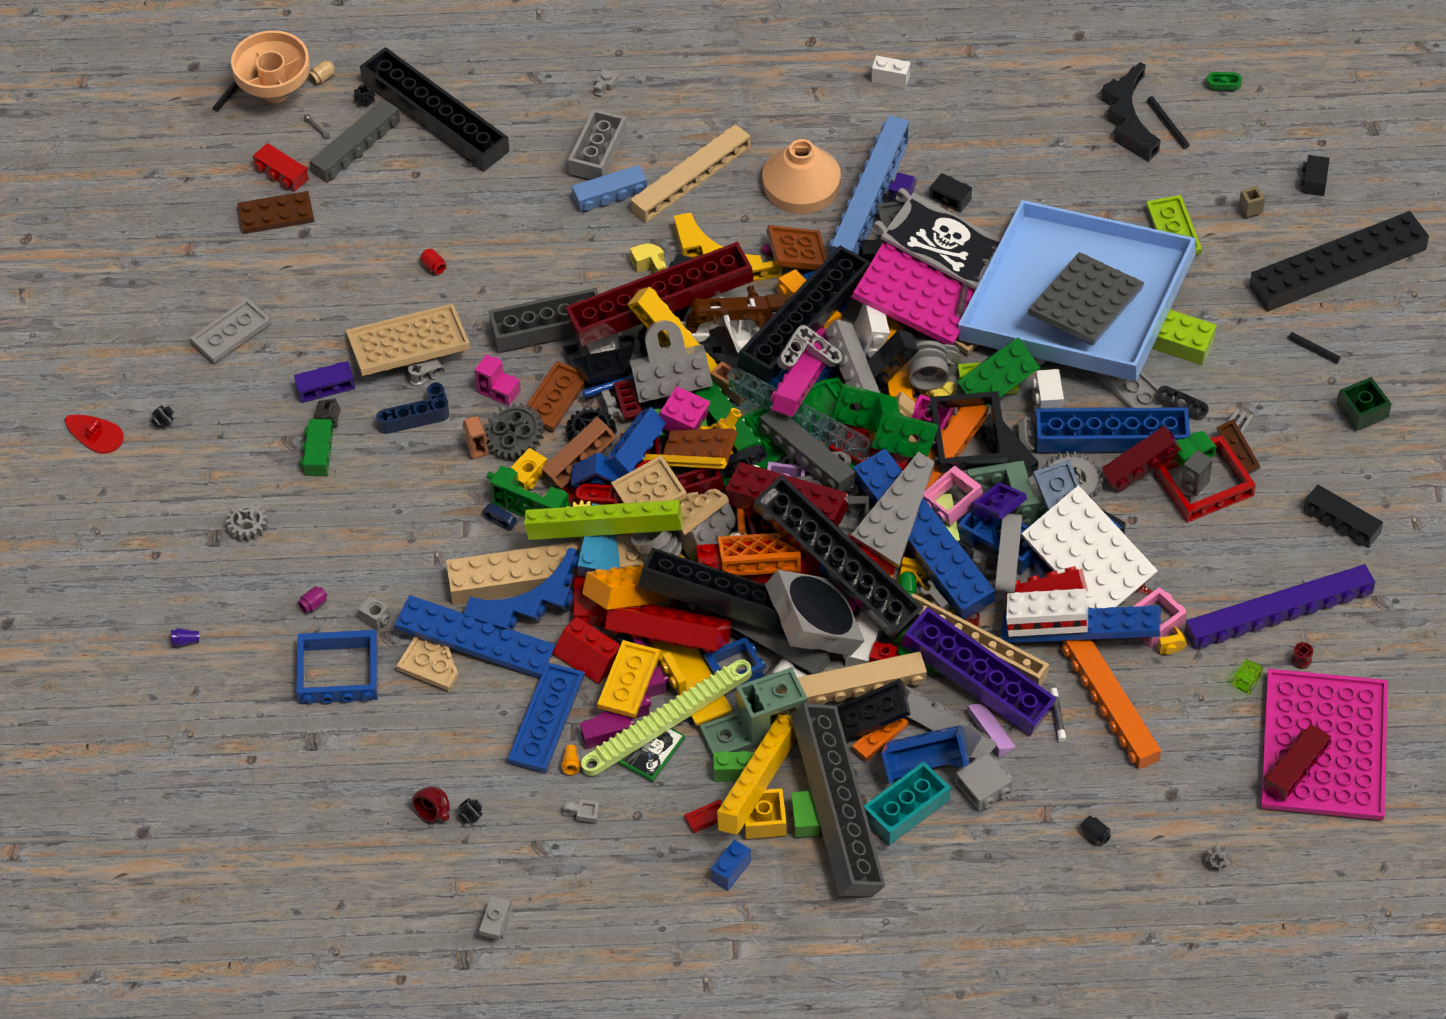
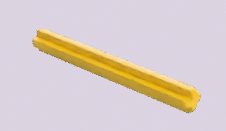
M645 454L643 461L653 460L661 455ZM662 455L671 467L725 469V466H727L726 459L720 457Z

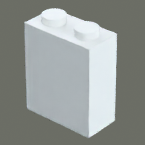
M863 304L854 326L865 357L871 358L886 343L890 332L886 314Z

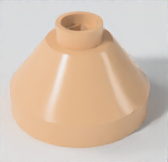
M263 31L247 37L238 44L231 58L233 76L237 85L245 92L265 99L269 103L283 102L288 95L305 82L310 72L309 54L305 44L298 37L283 31Z
M795 140L789 146L775 152L766 161L762 172L763 191L767 199L781 210L797 214L813 213L830 205L838 196L841 186L840 167L835 158L825 150L813 145L808 140Z

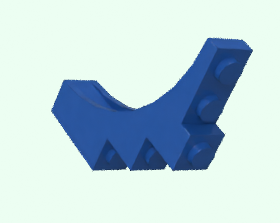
M569 547L563 561L554 573L542 584L527 593L502 600H483L470 597L463 615L503 629L512 630V628L516 627L517 615L539 622L540 617H543L545 614V604L567 611L574 601L573 591L568 585L571 586L573 582V572L575 567H578L580 554L576 549Z

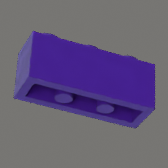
M348 361L294 375L295 386L301 403L355 389L354 377Z

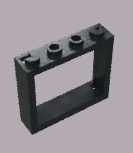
M998 391L930 397V402L926 405L927 416H931L930 423L938 425L932 449L936 450L934 463L938 465L939 473L948 472L953 466H956L961 471L1008 463L1009 455ZM990 404L997 453L945 458L938 409Z

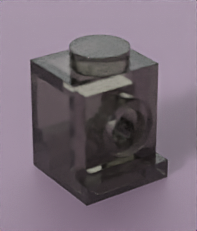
M336 399L321 400L317 403L313 417L315 419H331L333 428H337L341 408Z

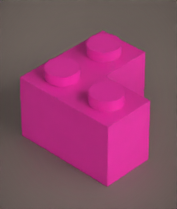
M487 354L475 368L477 393L510 406L521 391L520 380L513 375L503 373L502 361L497 357Z

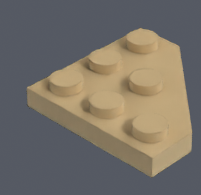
M710 489L705 494H698V492L688 493V497L680 501L683 524L682 530L677 531L683 535L691 532L697 525L729 502L727 495L717 489Z
M417 636L414 637L396 666L397 671L450 691L458 678V671L454 665L449 647Z

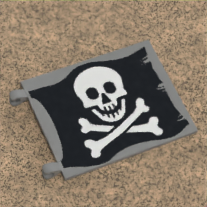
M900 188L898 191L900 194H897L895 199L906 203L887 228L881 221H876L874 226L878 228L873 227L872 233L882 235L880 239L964 284L968 283L969 287L976 290L1001 239L914 192L910 196L907 190Z

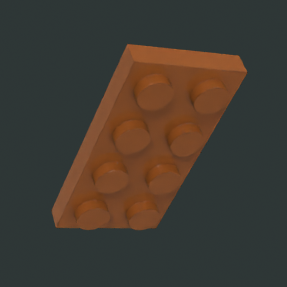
M556 361L527 405L531 407V410L535 409L537 414H540L544 423L543 428L554 432L587 381L576 368Z
M734 428L671 430L663 455L725 458L728 463L737 431Z

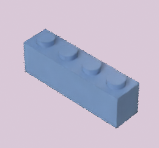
M636 165L573 185L572 196L581 213L641 193L647 187V179L640 166Z

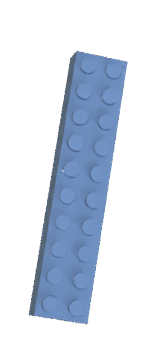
M889 115L886 122L883 121L881 134L877 135L876 145L870 151V159L865 162L864 173H860L859 184L853 189V198L848 200L847 211L843 212L841 217V225H837L835 238L830 241V255L841 245L860 256L862 240H867L878 215L877 204L883 203L890 182L892 183L908 146L909 120Z

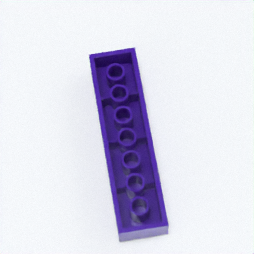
M928 607L904 634L902 646L912 653L921 652L923 661L1029 736L1033 734L1055 704L1057 698Z

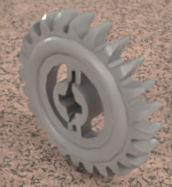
M1066 451L1065 458L1059 453L1058 460L1052 456V463L1049 460L1046 461V466H1043V468L1070 459L1080 487L1091 499H1093V496H1097L1098 491L1102 489L1103 472H1100V466L1095 468L1096 460L1090 463V456L1083 460V453L1077 458L1076 451H1074L1072 457ZM1081 473L1084 475L1086 482L1080 480Z

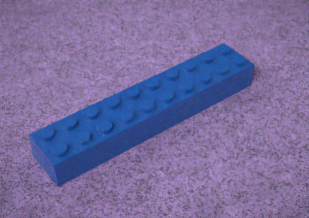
M886 449L881 450L853 467V470L856 471L855 481L863 492L869 496L874 506L902 473V469ZM923 498L906 548L958 616L966 619L994 602L995 590Z

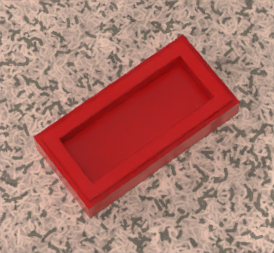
M721 799L684 815V819L693 834L718 823L717 811L722 805Z

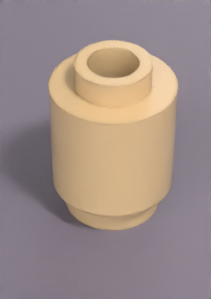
M323 60L310 70L311 72H309L308 76L314 84H321L335 74V67L330 61Z

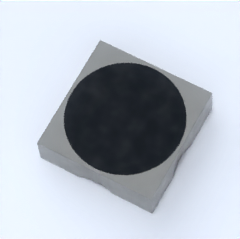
M777 570L765 584L773 606L778 612L782 628L790 646L805 649H821L831 653L852 656L865 641L845 594L828 578Z

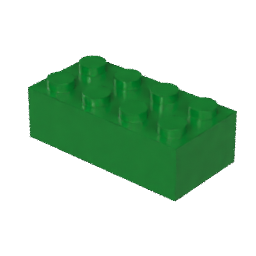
M1016 337L955 382L964 394L998 391L999 397H1001L1040 369V366L1020 338Z

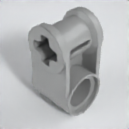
M437 358L412 363L408 367L410 374L409 383L415 387L422 386L431 380L441 377L445 372V368Z

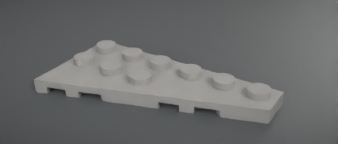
M918 452L851 534V539L899 568L935 461Z

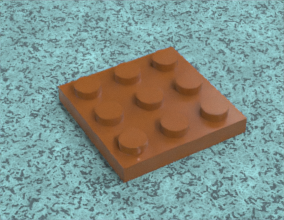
M768 225L766 232L776 266L817 270L827 259L820 230Z

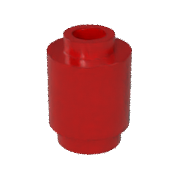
M426 249L421 253L420 262L432 273L439 275L446 269L445 260L434 249Z

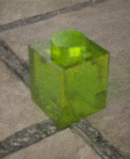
M1245 659L1234 675L1232 686L1250 695L1262 678L1263 667L1256 662Z

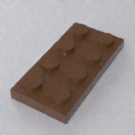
M309 191L237 203L243 234L314 222Z

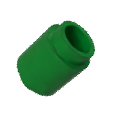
M903 572L897 576V583L910 595L913 593L917 595L915 575L910 572Z

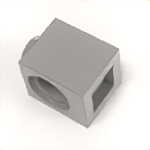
M371 596L358 608L360 620L377 631L390 620L389 607Z

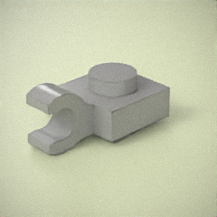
M602 69L595 80V89H597L595 95L602 97L606 89L612 90L619 79V74Z
M609 389L601 391L602 404L607 414H611L612 417L610 419L618 416L622 421V411L615 408L617 407L615 396H611Z
M928 581L931 585L929 591H925L923 587L920 588L925 596H932L934 598L933 604L946 611L952 609L951 605L937 590L936 585L932 581Z
M580 799L579 804L565 802L563 815L567 817L577 815V821L597 823L600 802Z

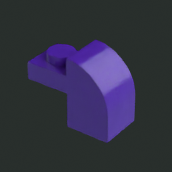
M897 172L894 183L890 182L888 190L891 192L889 200L897 201L895 198L897 194H900L898 193L900 188L907 190L911 196L917 179L914 176Z

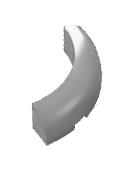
M904 685L911 713L907 717L933 731L963 725L970 758L984 756L987 753H991L997 743L986 733H980L979 730L973 727L971 722L939 702L934 701L933 703L924 697L922 693Z

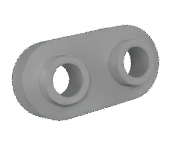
M1024 417L1018 421L1017 425L1019 439L1029 451L1036 449L1035 426L1029 417Z

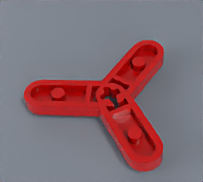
M645 460V461L641 462V463L636 467V469L639 468L640 466H642V465H644V464L650 462L651 460ZM582 484L576 489L578 501L583 500L584 504H587L588 501L591 504L600 505L623 503L612 485Z

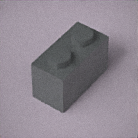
M1196 450L1183 465L1180 487L1187 493L1197 496L1210 481L1213 459Z

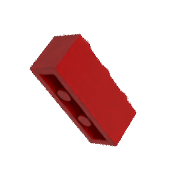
M266 143L253 155L254 167L259 172L268 175L270 179L279 182L286 189L295 192L309 180L307 167L269 143Z

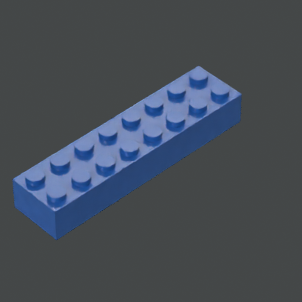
M1188 407L1036 409L1037 453L1066 451L1126 452L1163 426H1166L1173 433L1176 440L1189 438Z

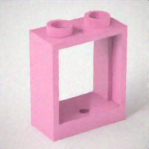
M953 466L924 492L923 498L939 519L951 526L973 507L972 502L980 497L983 491L980 484L959 468ZM955 484L968 495L947 511L936 500Z
M1160 587L1133 606H1148L1159 602L1173 615V617L1160 626V637H1139L1150 648L1159 642V638L1171 634L1173 626L1179 628L1183 625L1187 614L1185 608L1175 602L1171 595Z

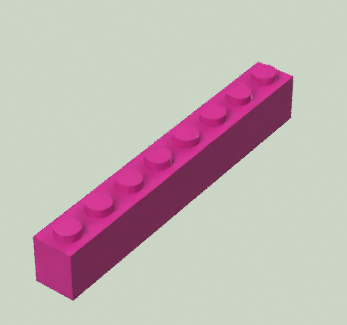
M820 328L816 333L829 342L825 333L826 329ZM814 342L815 348L821 350L820 344ZM804 349L796 364L789 369L788 374L784 375L783 381L777 387V391L773 392L771 402H773L772 410L793 417L826 364Z

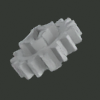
M244 502V506L237 504V509L231 508V513H227L226 525L228 532L232 533L234 538L239 536V539L242 540L246 537L247 541H250V537L253 536L257 539V534L263 535V529H267L268 517L266 510H262L261 505L255 507L254 502L251 505Z

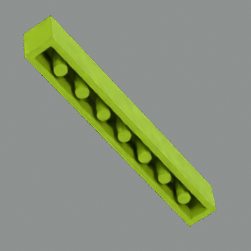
M680 500L526 510L524 526L528 540L682 530L683 513Z

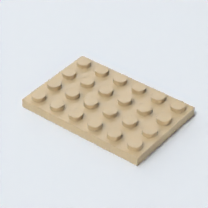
M453 304L346 330L347 338L362 376L471 349L470 342Z

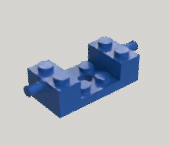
M972 507L966 516L963 515L957 520L960 522L958 524L960 540L972 547L980 541L999 552L1001 535L997 534L996 531L1001 530L1002 519L999 520L993 517L990 520H986L975 515ZM1022 523V525H1021V534H1022L1027 528H1029V526H1027V525H1025V524ZM1020 535L1017 572L1023 574L1028 566L1032 564L1043 569L1046 563L1037 557L1038 554Z

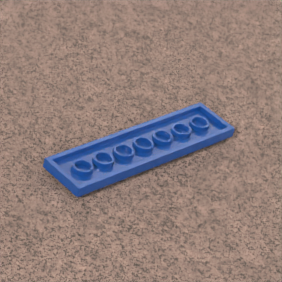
M409 595L395 622L394 629L537 678H541L546 663H549L556 644L511 629H503L490 623L476 620L473 617L463 615L464 613Z
M1161 606L1088 608V632L1012 637L1008 635L1007 612H1003L1001 639L1008 643L1160 637Z

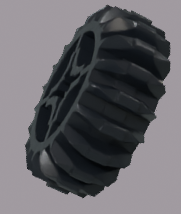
M583 407L582 412L577 410L576 415L571 414L566 426L568 441H571L579 434L577 432L578 429L582 431L596 417L602 420L615 435L617 433L616 422L614 419H610L612 417L611 414H607L606 410L601 411L599 407L596 410H593L592 407L586 410Z

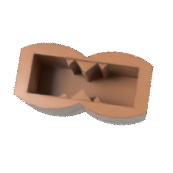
M476 416L465 419L463 422L464 439L471 457L477 459L487 456L489 451L486 444L487 435L480 418Z

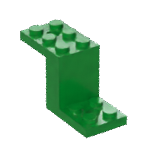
M843 383L831 415L832 421L868 429L871 448L886 449L888 452L914 458L918 452L928 457L938 429L937 424L901 415L897 397ZM852 403H858L860 404V408L857 410L850 409V405ZM911 435L919 436L916 442L908 440Z

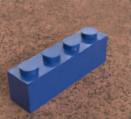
M652 407L641 411L606 457L604 463L618 478L635 470V465L645 457L644 453L654 445V439L662 434V428L666 422Z

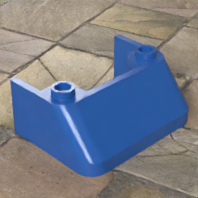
M963 725L892 740L885 743L881 752L889 784L893 783L894 779L898 781L923 761L930 768L947 764L960 768L968 766L970 761Z

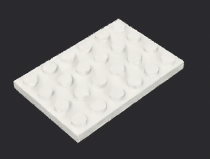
M1079 485L1021 534V537L1053 571H1057L1058 574L1064 573V568L1076 566V569H1083L1088 588V608L1119 606L1158 571Z

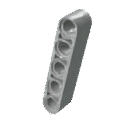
M1009 513L1002 518L995 591L1015 593L1022 515Z

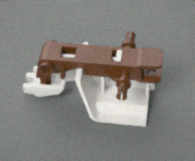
M752 285L747 287V297L694 299L691 303L692 313H689L687 320L681 323L692 333V336L698 343L705 341L710 336L709 330L719 326L726 327L739 354V351L774 315L773 312H777L785 304V300L780 294L759 296Z

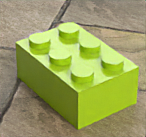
M1169 310L1152 349L1203 365L1215 339L1217 325Z

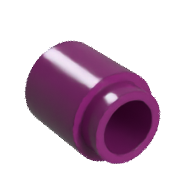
M314 586L303 594L297 603L300 609L307 614L315 611L327 601V593L322 587Z

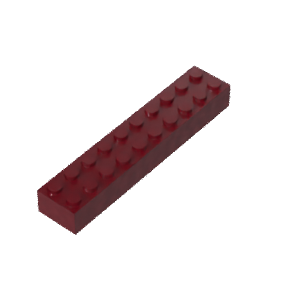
M735 242L566 306L568 321L581 346H585L643 324L627 305L640 289L651 287L656 291L658 297L668 305L670 311L674 312L690 306L696 298L708 299L753 282L752 266L739 243Z

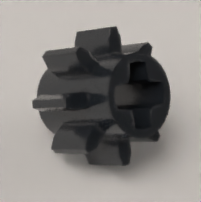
M360 85L357 89H354V102L359 101V106H369L372 102H375V90H370L369 85Z
M160 405L151 413L153 415L151 421L156 427L161 425L165 428L174 420L172 417L174 411L169 405L165 408L163 405Z
M468 798L459 805L460 813L458 816L463 822L470 821L474 823L482 816L481 808L483 805L477 799L471 800Z

